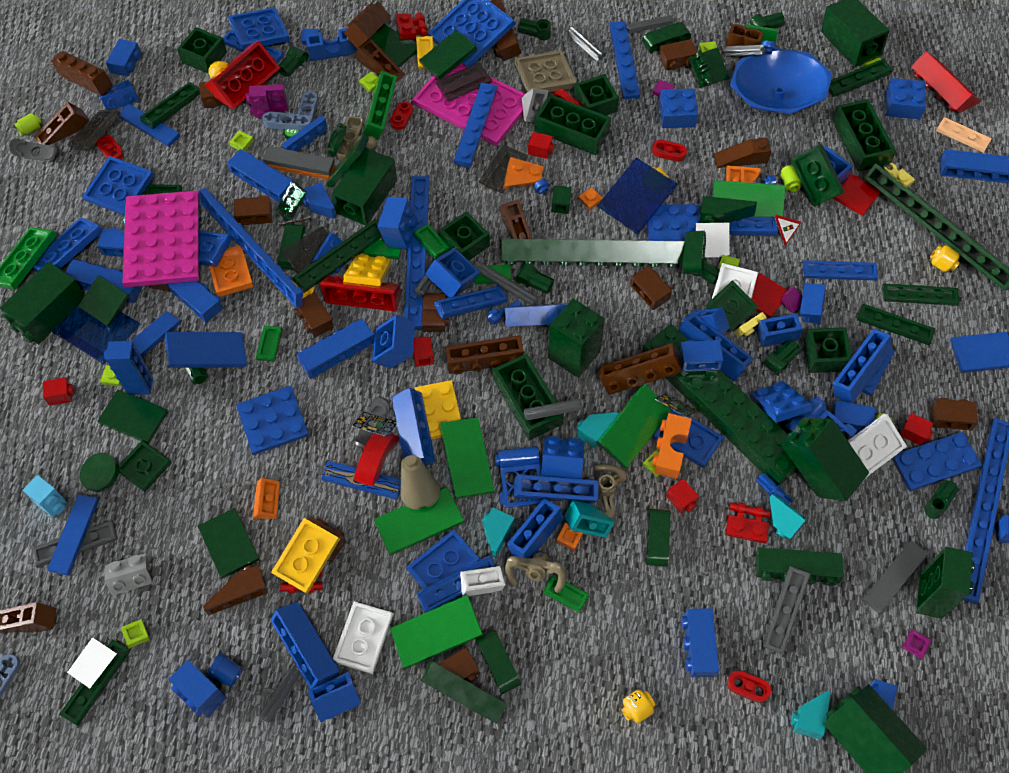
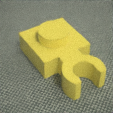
M891 162L888 167L892 170L888 171L906 186L914 183L915 179L904 169L898 171L894 163Z
M762 312L740 326L733 333L738 338L742 335L747 337L755 331L753 328L760 323V320L767 317Z

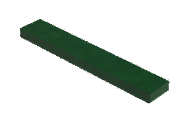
M374 219L293 276L292 280L302 289L303 293L307 292L381 239L382 235L377 227L379 222Z

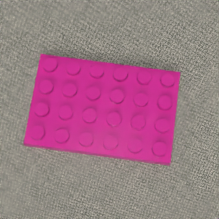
M461 63L441 80L433 75L412 99V102L421 109L465 130L481 83L497 85V93L481 139L497 146L523 115L522 97L525 93L472 67L468 69Z
M198 190L126 196L122 282L124 288L199 281Z

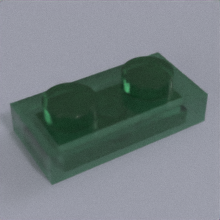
M291 181L276 211L286 221L292 220L307 191L297 182Z

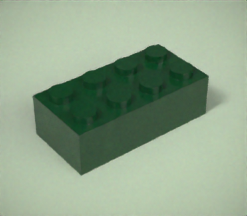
M549 94L535 116L534 131L553 136L555 140L596 155L610 132L611 117Z
M869 99L836 106L832 121L857 170L871 169L875 163L881 166L889 165L896 150Z
M527 353L493 369V381L529 441L563 425L564 413L532 420L525 419L524 409L557 403Z
M946 546L920 573L916 613L942 619L954 607L956 608L965 597L972 593L973 581H971V574L975 568V561H972L973 552Z

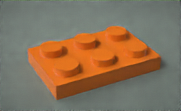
M240 246L226 249L217 266H209L218 297L254 287L244 251Z

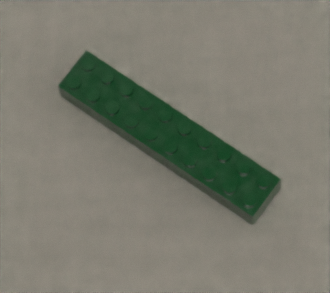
M670 324L643 345L642 353L673 343L679 355L681 342L688 341V339ZM721 370L680 372L676 375L665 377L744 456L774 483L782 485L798 471L781 446L788 434Z

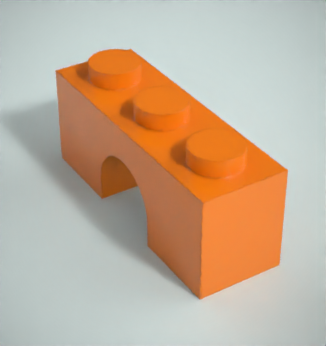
M668 413L667 420L663 419L660 431H664L663 437L659 436L656 448L660 449L659 454H654L652 466H656L655 474L678 479L684 453L673 450L671 444H686L691 418Z

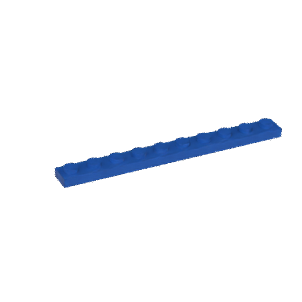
M412 176L410 206H412L414 215L417 217V226L414 227L413 234L414 231L428 224L429 176ZM413 236L412 242L408 246L404 318L415 322V330H423V295L421 297L415 293V288L425 276L426 249Z
M206 188L200 189V204L295 308L302 306V289L293 283L291 277L287 276L282 268L272 260V257L263 251L261 245L253 240L251 234L247 233L240 223H237L233 215L225 210L223 204L219 203L212 193L210 194Z
M997 418L992 420L965 548V551L973 552L972 561H975V568L971 574L973 590L971 594L964 598V601L977 604L980 600L1009 452V422Z

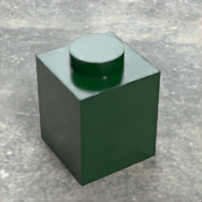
M554 186L551 212L569 214L572 187Z

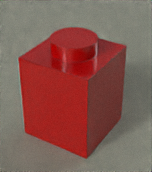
M533 132L528 144V155L548 159L549 154H553L555 144H552L553 136Z
M421 336L414 339L415 366L433 365L434 358L431 338Z
M66 377L43 381V398L49 406L73 402L72 395H75V387Z
M911 413L900 432V436L921 446L925 441H930L933 435L931 428L934 423Z
M681 479L668 489L666 497L683 514L685 511L689 513L697 507L696 503L699 495L684 479Z

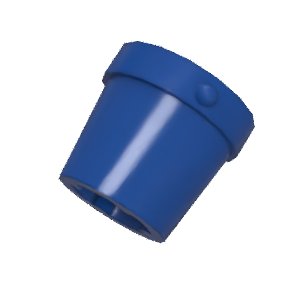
M221 652L213 661L207 673V678L233 687L243 668Z

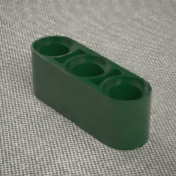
M677 22L648 32L644 35L642 42L648 51L653 54L652 52H659L662 45L690 40L691 33L683 22Z
M285 225L278 256V265L282 270L298 271L296 268L297 263L300 262V249L303 248V234L306 233L305 225Z
M705 230L686 231L683 255L684 274H703L706 249Z
M650 509L646 565L667 567L671 511Z
M491 630L483 634L484 636L475 639L477 646L479 645L481 649V655L486 665L488 664L491 670L490 673L495 683L499 686L500 694L502 695L520 686L519 677L496 631Z

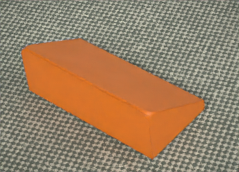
M262 477L257 481L253 519L277 518L280 481Z

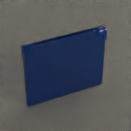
M636 157L597 207L638 235L678 184Z
M77 306L52 332L104 365L107 362L104 359V350L107 349L108 341H126L141 324L120 311L109 327Z

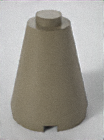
M410 455L401 462L400 496L406 507L420 510V507L426 506L428 508L437 502L440 497V487L420 457Z

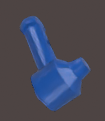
M517 300L508 306H522V303ZM505 309L489 310L487 314L488 322L490 324H498L501 321V317L505 316Z

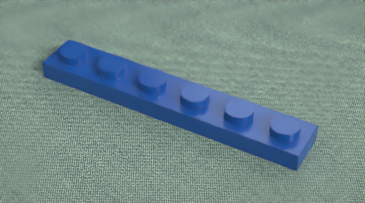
M626 21L610 22L609 27L623 100L640 98Z
M481 83L454 158L455 165L471 168L497 93V85Z

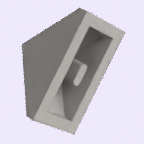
M531 89L522 97L525 122L535 123V116L546 101L548 90Z

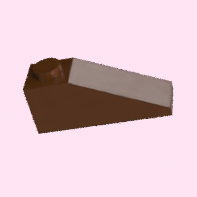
M371 38L364 42L354 54L366 68L380 75L381 71L397 76L396 82L405 75Z
M67 102L39 131L35 139L38 144L51 145L79 132L89 119L81 108Z
M768 138L750 139L714 153L717 168L766 164L769 161L771 148Z
M519 199L502 204L499 207V211L511 239H532Z
M258 565L247 566L243 571L238 572L203 606L207 615L209 616L267 594L268 589L260 567Z
M34 602L0 610V633L51 630L54 628L57 608Z

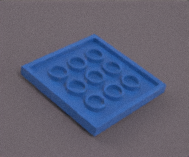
M462 0L427 34L433 36V40L439 44L455 30H458L477 47V51L462 62L469 69L516 23L489 0Z

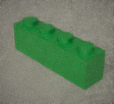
M384 71L380 72L362 135L365 134L367 137L373 136L376 140L380 139L384 130L397 76Z

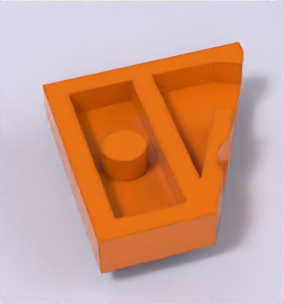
M510 157L503 189H509L512 186L525 187L526 185H534L541 180L544 166Z
M727 166L726 181L754 183L760 174L761 168Z

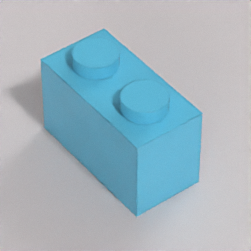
M38 475L23 489L25 494L52 518L64 511L67 504L65 499L54 487Z

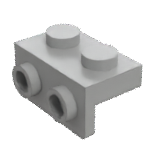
M146 553L105 565V583L111 595L152 584Z

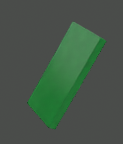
M714 180L712 197L757 201L755 215L752 217H774L776 214L783 216L786 185Z
M30 227L0 265V287L16 290L57 234L53 230Z
M646 384L639 388L598 440V443L624 468L631 464L662 424L663 419L665 420L668 413L671 412L666 405L655 400L658 396Z
M478 417L440 423L439 427L455 499L494 493V485Z
M448 487L440 490V497L437 502L428 508L423 506L420 507V510H413L402 506L375 518L374 522L391 556L464 523V520Z
M468 595L390 628L404 669L484 636Z

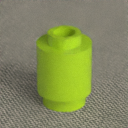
M30 113L17 120V123L14 125L20 135L23 136L40 129L42 122L37 114L33 115Z
M794 165L785 166L781 170V178L784 185H786L785 189L791 192L798 191L803 184Z

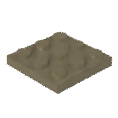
M562 50L515 58V66L527 93L531 89H543L549 92L559 89L566 90L574 88L575 83H577Z

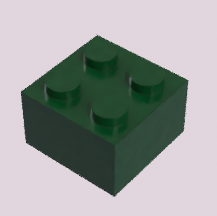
M195 27L177 48L182 63L208 74L210 65L215 61H220L227 53L222 37Z
M606 74L575 83L574 99L582 107L603 115L618 112L619 96Z
M467 211L439 229V236L450 247V250L455 247L468 261L490 247V234Z
M846 327L808 329L803 341L809 373L842 372L852 358Z

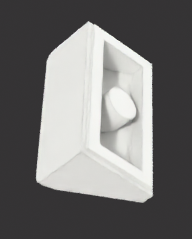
M500 566L460 572L463 597L500 591L505 586Z

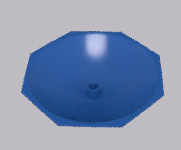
M776 48L775 51H772V54L752 55L738 60L730 86L752 108L758 111L790 115L826 100L833 74L811 53Z

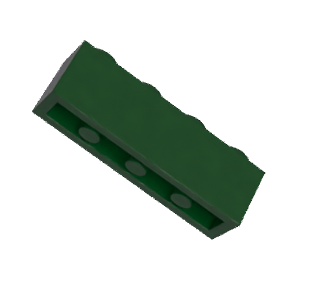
M758 547L755 553L756 577H761L763 581L782 579L784 582L790 566L810 573L807 584L824 582L826 586H835L844 578L842 553Z

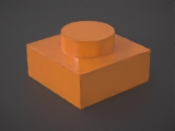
M591 187L579 195L578 200L591 210L603 202V197Z
M565 522L556 543L575 551L584 533L571 531L568 523Z

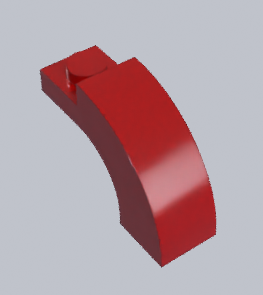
M392 432L388 437L373 433L360 457L354 481L372 487L379 480L385 459L389 452L397 445L399 436L393 435Z

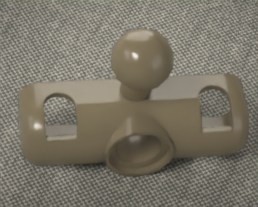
M350 116L347 118L345 125H349L352 129H346L342 144L337 151V157L340 161L361 138L364 126L361 117ZM368 136L369 141L365 147L370 150L375 149L377 140L373 136Z

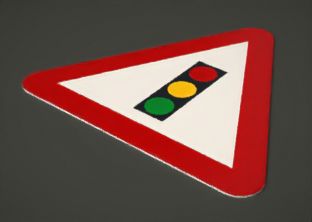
M776 214L774 217L783 243L786 246L801 222Z

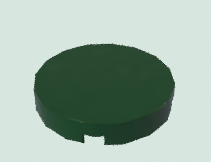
M342 123L337 125L339 129L333 131L327 145L329 150H326V154L334 157L339 150L346 133L347 126Z
M97 453L89 457L80 470L82 485L92 492H102L105 488H110L117 480L119 473L116 459L106 453Z

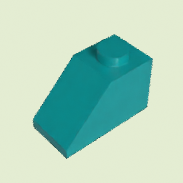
M611 412L589 415L585 420L582 419L576 427L577 437L596 449L599 446L598 440L619 413Z
M777 494L770 496L773 526L777 529L776 533L784 539L787 537L792 539L808 519Z
M572 500L564 515L571 531L603 538L608 536L615 523L612 518L593 505Z
M492 508L490 513L487 512L482 523L492 557L497 558L515 524V518Z
M824 692L802 705L797 712H793L791 718V725L794 726L793 732L815 739H821L824 736L825 725L823 722L827 720L826 714L828 713L831 692Z

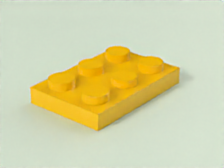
M359 254L355 256L345 272L344 282L381 286L391 268L392 259H386L384 256L369 257L366 254Z
M452 380L414 387L423 396L431 439L441 438L440 423L461 420Z
M303 518L271 573L308 594L340 538Z

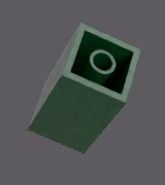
M841 0L826 6L821 32L854 67L881 57L890 31L859 0Z
M364 148L362 154L350 166L332 192L336 214L365 226L369 224L397 182L395 160L390 156L377 153L375 150Z
M47 262L0 307V310L4 314L2 318L11 324L9 327L15 333L21 332L24 339L29 343L34 341L39 345L79 306L85 295L75 279L50 262Z
M573 298L550 324L548 359L579 378L601 352L605 318Z
M803 418L781 444L819 498L847 501L869 474V471L833 419Z
M869 684L863 689L858 686L826 714L829 718L823 722L825 727L865 773H903L927 750L925 745Z

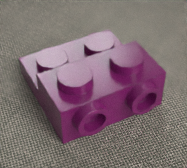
M283 84L249 86L246 100L247 104H251L250 114L254 115L255 118L262 119L263 114L266 112L283 113L289 111Z

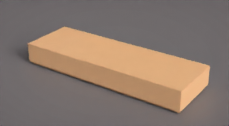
M945 117L936 130L983 153L992 139Z

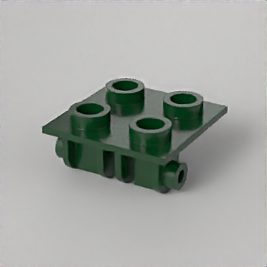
M718 48L703 53L699 51L694 56L688 57L699 88L729 79Z

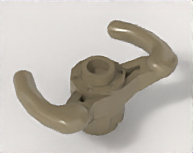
M597 464L594 466L595 471H608L616 474L614 476L607 474L598 478V498L603 501L605 508L603 513L613 518L616 514L613 497L617 485L627 479V474L617 466Z
M538 552L528 559L511 556L507 559L505 573L511 586H516L518 583L513 573V567L526 571L527 577L535 582L545 579L546 574L556 573L558 575V582L554 587L556 593H560L565 586L566 574L563 565L558 562H550L549 557L545 553Z

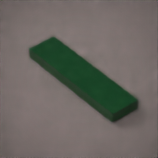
M881 59L831 80L828 91L832 97L888 76L892 74L893 70L885 59Z
M188 82L140 116L141 122L154 129L199 96L200 88Z
M885 283L882 285L883 301L959 305L958 288Z
M862 304L857 317V321L929 346L936 329L866 304Z
M113 639L107 647L117 653L91 688H88L83 683L80 684L59 714L79 726L131 651Z
M431 661L421 679L423 683L496 724L507 706L505 702Z

